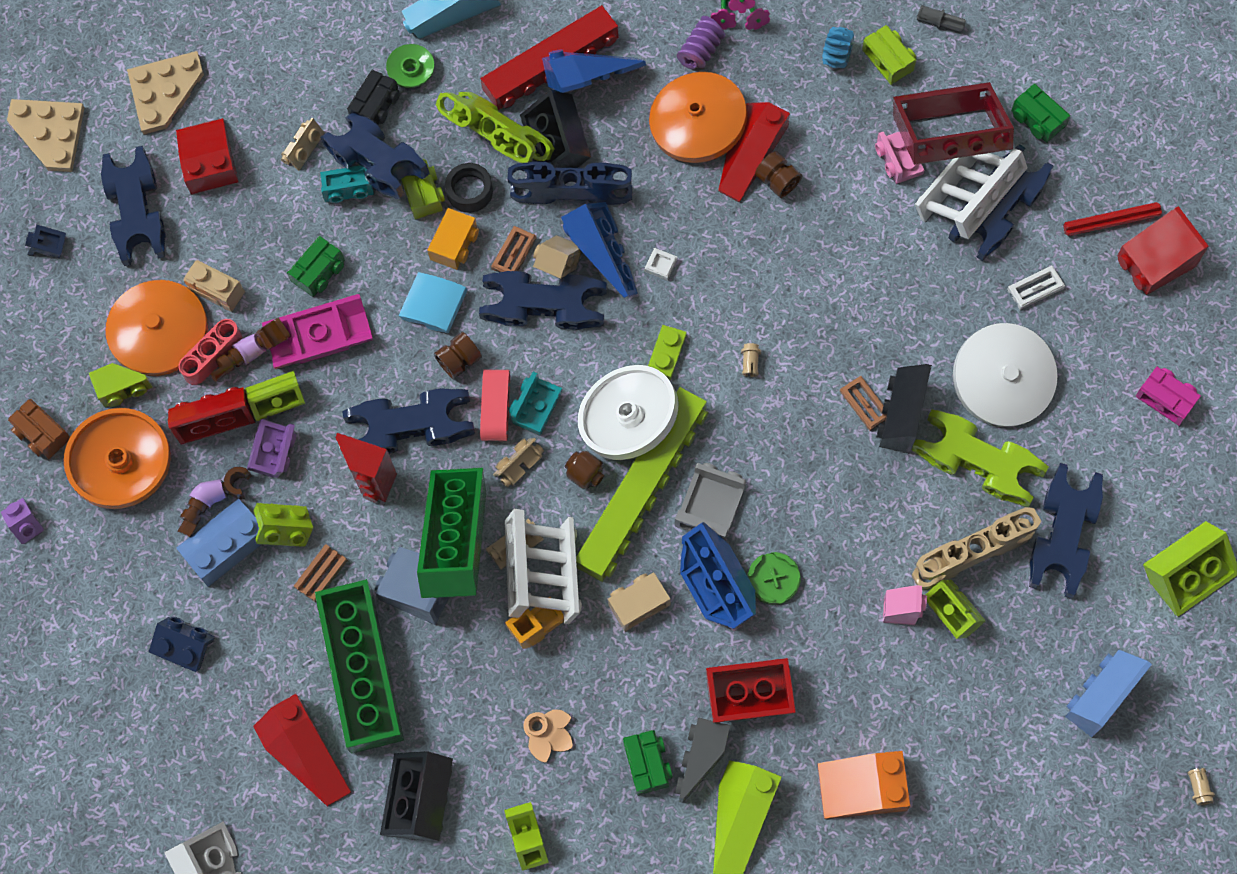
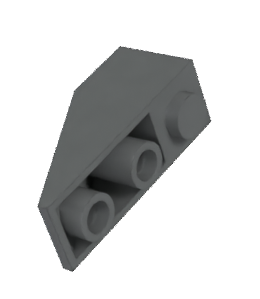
M699 717L697 725L691 724L688 740L693 742L691 750H685L681 766L686 768L684 778H678L675 794L680 795L679 802L684 803L724 757L730 725L720 722L713 723L712 720Z

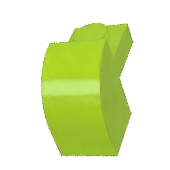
M529 802L505 809V816L522 871L549 863L532 803Z

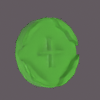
M771 552L770 554H763L757 557L751 564L748 572V578L755 589V597L760 602L769 605H781L790 601L797 593L801 582L796 562L788 555L779 552Z

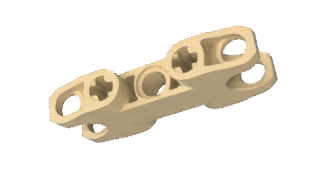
M1025 507L997 519L989 527L959 541L948 542L921 556L911 576L916 585L922 586V589L932 588L941 580L954 578L965 569L1025 544L1034 535L1035 530L1041 523V519L1034 508ZM1024 514L1029 515L1033 518L1034 523L1031 526L1028 519L1019 517ZM969 545H979L982 548V552L974 553ZM925 569H930L933 573L927 572ZM919 573L921 574L922 579L932 581L928 583L921 581V579L919 578Z

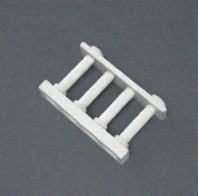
M1014 148L1005 158L987 153L953 159L915 203L920 219L926 222L933 212L952 219L956 223L960 236L969 239L1028 168L1023 152ZM977 160L998 167L990 176L970 169ZM963 177L983 184L975 194L956 187ZM948 195L969 202L961 211L941 204Z
M513 509L506 518L505 544L509 617L519 618L530 606L562 610L564 624H570L580 614L582 603L578 598L575 551L577 530L574 528L573 517H568L560 528L528 524L524 519V510ZM525 535L559 539L560 552L530 548L526 544ZM527 558L561 563V575L532 572L527 568ZM528 582L562 586L563 600L531 596V593L528 592Z

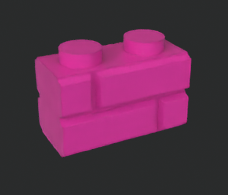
M1157 366L1135 397L1180 426L1201 395L1197 393V389L1189 383L1183 384L1177 380L1174 373L1169 369H1161Z

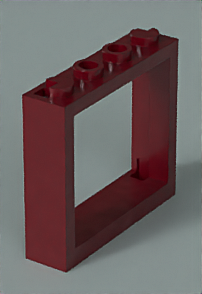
M990 82L893 97L894 121L914 165L1013 150L1014 127ZM986 91L985 96L980 97V92ZM985 109L994 128L917 140L909 121ZM925 145V148L919 149L918 146Z

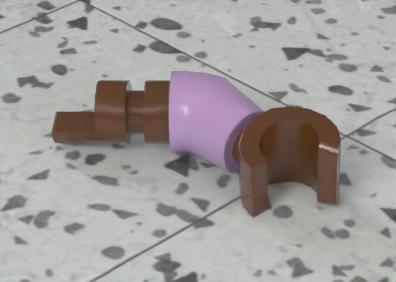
M276 318L261 327L255 334L233 344L232 349L227 352V356L223 354L216 359L219 369L211 373L212 379L215 382L233 371L234 366L247 365L266 350L290 338L291 335L282 321Z
M233 467L225 474L224 482L218 479L198 484L189 495L191 498L187 504L189 508L183 510L180 518L184 521L177 532L191 537L201 520L199 515L201 513L204 514L207 508H211L214 503L227 498L226 494H230L236 499H245L243 491L234 488L233 485L239 478L249 480L252 477L251 473L244 467Z

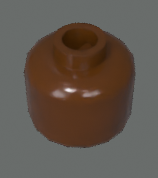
M576 451L565 464L567 478L581 489H588L591 486L597 487L605 476L602 473L604 468L603 462L589 451H582L580 453Z

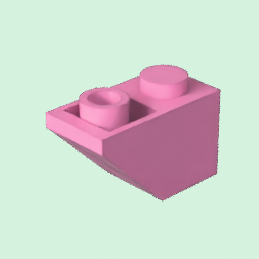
M916 585L886 590L883 623L915 625L918 618H922L923 611L926 610L927 596L922 594V586Z

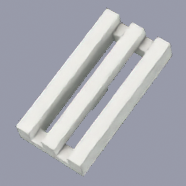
M1050 266L1008 286L1007 290L1012 294L1013 300L1017 302L1018 308L1021 310L1063 290L1065 285L1054 267ZM1051 274L1052 278L1018 293V289ZM1056 282V285H1054V286H1052V287H1050V288H1048V289H1046V290H1044V291H1042V292H1040V293H1038V294H1036V295H1034V296H1031V297H1029V298H1027V299H1025V300L1022 299V298H1024V297H1026V296H1028V295H1030V294H1032V293H1034V292H1036V291H1038V290H1040V289H1042V288H1044V287H1047V286H1049V285H1051V284H1053V283Z

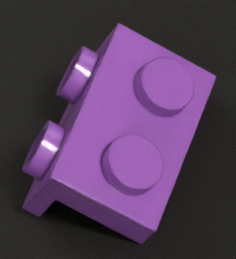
M261 419L257 427L247 470L274 478L286 472L290 463V458L287 457L288 450L293 447L296 440V433H293L295 425L283 426Z

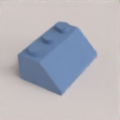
M237 499L176 547V549L207 587H209L262 545L257 544L255 540L259 530L256 517L240 499Z
M1118 650L1114 656L1108 653L1099 664L1102 671L1096 677L1092 673L1083 684L1086 691L1082 696L1079 697L1076 694L1066 707L1070 711L1065 717L1092 738L1106 724L1152 664L1147 660Z

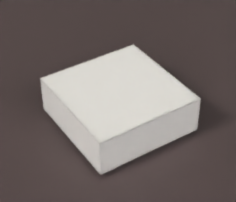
M654 248L644 271L668 281L677 262V256Z

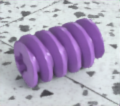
M703 15L696 24V28L692 30L691 35L686 39V43L682 45L681 50L677 53L678 61L689 69H695L696 67L705 68V61L711 59L710 54L715 53V46L718 47L721 43L720 39L725 37L724 30L714 19Z

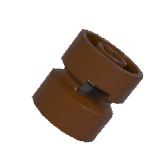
M774 151L759 164L755 175L765 185L770 184V189L779 198H784L797 187L802 179V174L793 165L787 166L788 161L780 153Z
M464 332L459 333L450 340V346L444 345L434 353V357L439 365L453 380L465 371L466 365L472 366L482 358L477 346Z

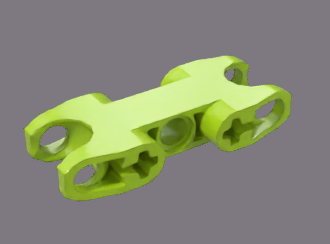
M469 91L459 92L458 95L451 92L439 94L435 105L443 116L460 127H469L491 141L492 146L505 156L520 163L532 162V159L538 161L550 160L554 151L550 140L529 126H521L498 112L497 107L488 100ZM447 97L454 101V108L451 111H447L444 106V101ZM542 142L546 147V152L543 156L538 154L535 149L536 144Z
M932 409L927 420L942 431L944 438L936 443L916 439L911 450L928 461L932 466L951 475L956 473L959 466L969 471L973 469L975 474L985 478L982 485L983 491L1000 500L1029 507L1034 497L1018 484L1017 475L1026 472L1044 477L1049 468L1048 465L1033 455L1028 449L1013 442H1004L1000 450L975 438L974 436L978 428L969 420Z

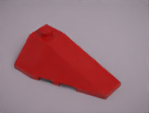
M770 102L746 103L748 117L744 133L737 144L726 155L718 192L739 203L757 177L755 175L757 167L773 152L789 127L790 113Z
M297 694L271 707L253 726L265 750L327 807L352 793L303 701Z

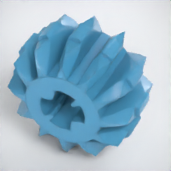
M832 27L829 30L823 48V64L837 69L847 66L853 48V31L844 27Z

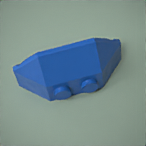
M705 522L700 523L682 536L683 548L680 574L705 619L735 629L755 616V589L731 546Z

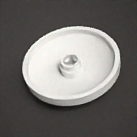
M999 323L982 328L963 343L954 362L953 381L959 400L975 418L997 427H1012L1033 420L1047 408L1057 386V367L1048 345L1036 333L1020 325Z
M633 365L614 370L597 381L587 392L581 403L578 413V428L581 437L593 452L607 459L625 460L645 454L656 447L673 427L678 413L677 393L668 378L655 368Z

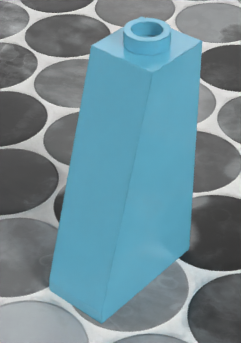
M419 0L402 10L406 19L403 21V24L410 34L414 33L420 39L500 6L501 3L499 0Z

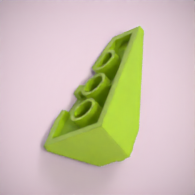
M729 760L718 791L713 874H744L780 784L781 776L754 765Z

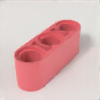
M231 319L219 321L181 359L178 367L187 383L191 385L202 383L218 367L216 359L223 354L227 356V352L232 349V345L242 339V334L236 323ZM234 331L230 337H224L227 332ZM216 349L212 355H206L209 350ZM198 367L196 372L188 373L191 368Z
M483 370L480 423L481 441L508 440L506 431H508L509 410H507V407H509L510 386H508V383H510V370Z

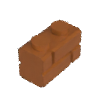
M28 399L8 419L14 426L11 431L21 441L24 438L29 440L31 443L28 447L38 457L43 454L46 458L50 459L70 438L68 433L32 399Z

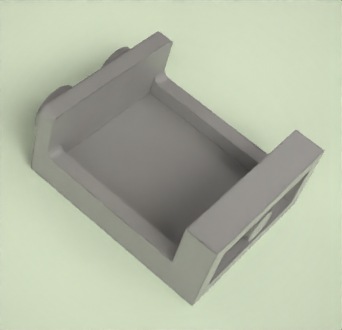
M696 463L695 472L687 494L675 518V527L691 531L700 523L705 522L726 541L746 487V480L736 472L729 471L725 473L719 471L712 464L703 463L702 465Z

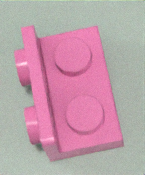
M884 132L878 133L875 149L878 156H883L886 162L885 170L889 178L893 177L895 183L898 184L924 174L925 170L922 164H913L900 132L888 136Z

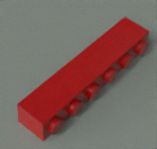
M601 5L481 77L482 90L498 110L503 107L508 108L523 95L528 96L532 94L536 87L547 83L542 58L548 57L549 52L563 50V52L596 54L599 49L604 46L609 47L619 38L618 25Z

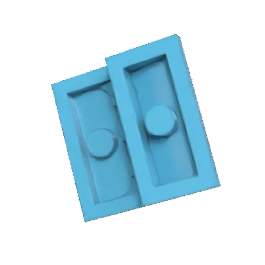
M418 272L399 313V317L408 322L424 324L426 328L449 333L468 289L455 282Z

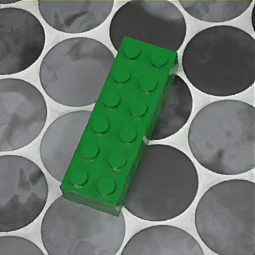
M483 468L431 470L417 568L421 598L477 595L486 502Z
M366 579L315 592L347 750L353 754L404 741L370 583Z

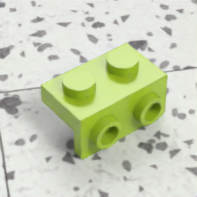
M256 503L254 514L259 527L255 538L257 544L299 547L307 545L313 525L306 506Z

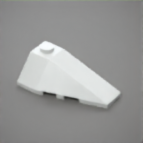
M224 822L164 852L175 874H241V872L235 873L232 857L238 856L237 850Z

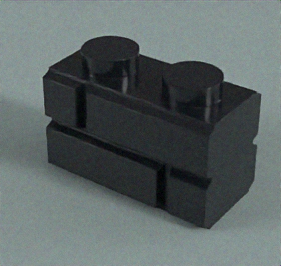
M372 69L347 108L348 114L355 113L367 117L377 125L379 123L383 124L388 115V108L391 104L394 105L398 101L400 95L395 79L386 75L383 76Z

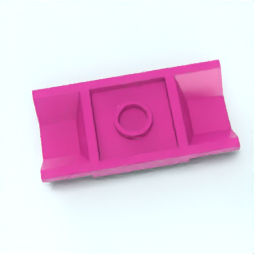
M360 294L279 317L291 337L271 348L270 352L274 369H279L300 362L302 364L349 350V347L372 341L373 336ZM272 320L262 322V327Z

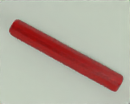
M1154 202L1068 221L1063 224L1064 233L1067 236H1073L1159 217L1162 215V208L1159 203Z

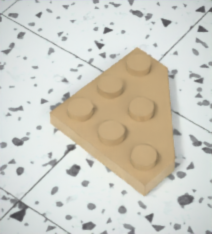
M198 51L127 69L143 135L167 129L172 122L173 116L178 109L182 108L191 95V90L204 76Z
M11 99L7 122L47 170L73 171L84 105L82 103Z

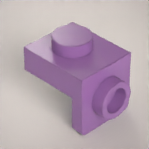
M24 498L11 503L6 509L1 511L8 528L21 544H25L44 531Z

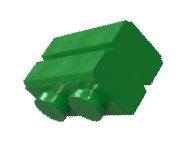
M1036 84L1030 86L1016 98L1011 109L1013 117L1019 123L1024 122L1030 128L1035 138L1043 139L1046 143L1067 126L1071 116Z
M318 236L287 272V275L293 284L314 297L317 293H322L327 288L328 280L333 274L337 275L341 272L345 259L341 250L321 236Z
M655 730L624 737L623 744L637 795L668 788V780L673 779L669 762L663 763L661 753L666 752L662 736L656 737Z

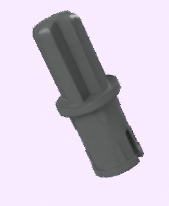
M924 5L920 6L917 20L936 25L937 28L943 26L961 32L966 24L965 19L947 14L944 9L940 11Z

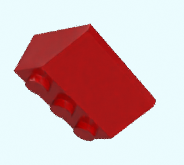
M232 387L224 393L205 395L200 400L181 402L175 407L168 409V427L181 445L256 423L244 387Z
M337 433L335 438L361 494H363V498L377 503L378 500L386 502L397 476L387 449Z
M788 658L706 668L708 696L713 723L796 713Z

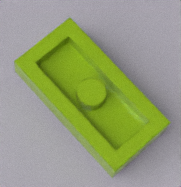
M662 325L648 366L659 370L671 380L687 332Z

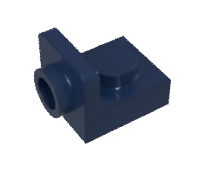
M36 224L34 231L27 234L25 246L29 247L27 255L33 256L34 252L60 258L66 233Z

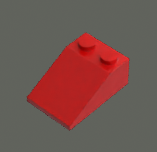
M224 118L176 130L180 165L184 182L191 195L239 182Z

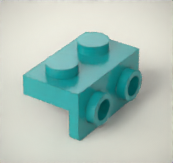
M360 165L349 167L348 169L342 168L320 172L322 182L321 193L325 203H339L351 198L364 199L369 195H374L373 187L364 176V172L367 169Z
M533 371L530 378L526 377L520 389L522 394L518 400L515 399L509 413L514 425L541 436L563 391L561 387L540 379L538 373Z

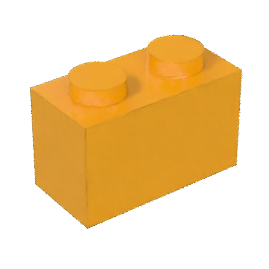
M448 208L427 249L430 260L458 270L460 263L464 264L467 260L470 243H474L478 237L479 229L477 228L476 219Z

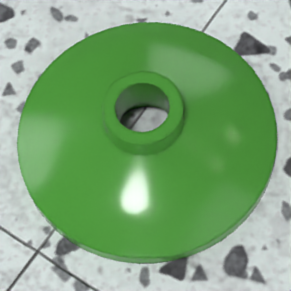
M406 44L396 48L389 55L386 62L388 76L395 79L398 86L404 88H414L426 83L431 78L435 67L432 54L426 48L417 44ZM411 67L415 68L414 71H407Z

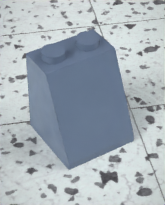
M399 547L396 553L393 552L387 562L388 569L384 577L380 576L375 585V594L378 600L436 625L449 597L421 598L417 577L419 553Z

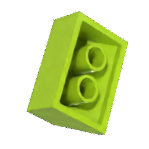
M1207 521L1143 564L1150 584L1177 617L1237 576V561L1227 533Z

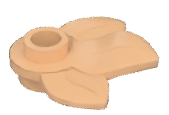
M557 709L551 710L546 714L535 712L527 716L524 721V731L529 737V750L536 759L546 763L550 757L551 750L563 752L572 749L571 736L564 728L570 722L571 716ZM535 722L542 723L543 726L540 731L532 729V725Z

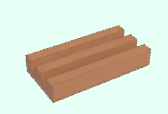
M513 226L491 269L499 272L519 271L536 240V235ZM517 234L521 235L504 266H501L500 264ZM525 238H528L516 262L510 270L509 267L512 264L515 256L517 255L520 247L522 246Z
M859 376L842 387L840 393L869 431H871L879 423L885 421L886 415L882 414V416L878 417L855 387L859 384L882 413L883 404L862 376ZM850 389L857 397V399L861 402V404L864 406V408L867 410V412L870 414V416L874 419V421L871 422V420L867 417V415L864 413V411L861 409V407L849 393Z
M325 544L294 584V588L316 603L315 592L312 594L310 591L332 562L337 559L338 562L315 592L327 589L348 561L347 558L343 555L341 556L337 551ZM330 554L326 561L323 563V565L319 568V570L316 572V574L304 588L303 585L307 582V580L310 578V576L313 574L316 568L320 565V563L323 561L326 555Z

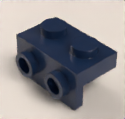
M167 617L157 623L149 653L197 672L202 666L207 646L214 642L215 636L209 634L204 628L185 624L180 618Z

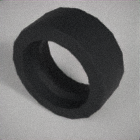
M459 164L446 177L445 188L447 197L451 205L457 210L467 213L477 212L485 208L491 201L493 195L491 176L479 164ZM464 177H477L483 182L484 189L475 198L465 199L457 196L455 193L456 183Z

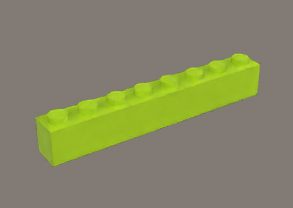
M681 387L676 392L678 397V413L670 432L656 447L635 459L576 556L577 569L601 582L604 581L606 576L610 578L617 567L616 559L619 554L624 555L627 552L631 543L628 539L633 532L638 533L644 522V519H642L643 514L646 510L650 512L657 500L655 494L659 488L662 490L665 488L670 479V476L667 474L672 467L677 468L683 457V454H681L682 449L685 445L688 447L691 445L696 435L693 432L697 424L702 425L709 412L706 411L707 401Z

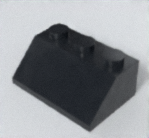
M550 89L520 114L523 126H529L550 140L554 147L550 160L538 161L533 159V162H547L552 164L554 168H578L591 158L572 94ZM542 142L536 144V152L543 156L546 152L545 145Z
M921 364L898 367L896 375H890L887 391L892 392L890 400H884L881 413L886 415L885 423H879L876 438L881 439L879 447L910 454L917 435L932 365Z
M429 751L394 753L380 835L419 841H440L449 781L452 775L453 758Z

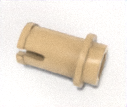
M744 344L743 349H741V354H743L742 375L748 377L750 373V377H757L759 375L758 355L761 354V350L758 344Z
M1201 768L1200 770L1194 769L1189 771L1188 775L1194 792L1193 801H1196L1199 806L1213 803L1215 793L1211 792L1206 769Z

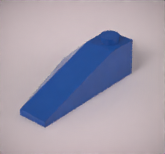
M563 50L551 51L548 57L542 58L548 87L561 93L592 85L591 80L609 79L611 72L623 74L646 66V61L639 58L563 52Z
M606 202L584 204L562 216L563 229L567 236L571 238L575 245L624 298L638 294L630 267L625 262H622V253H625L623 245L618 244L615 240L614 233H618V229Z

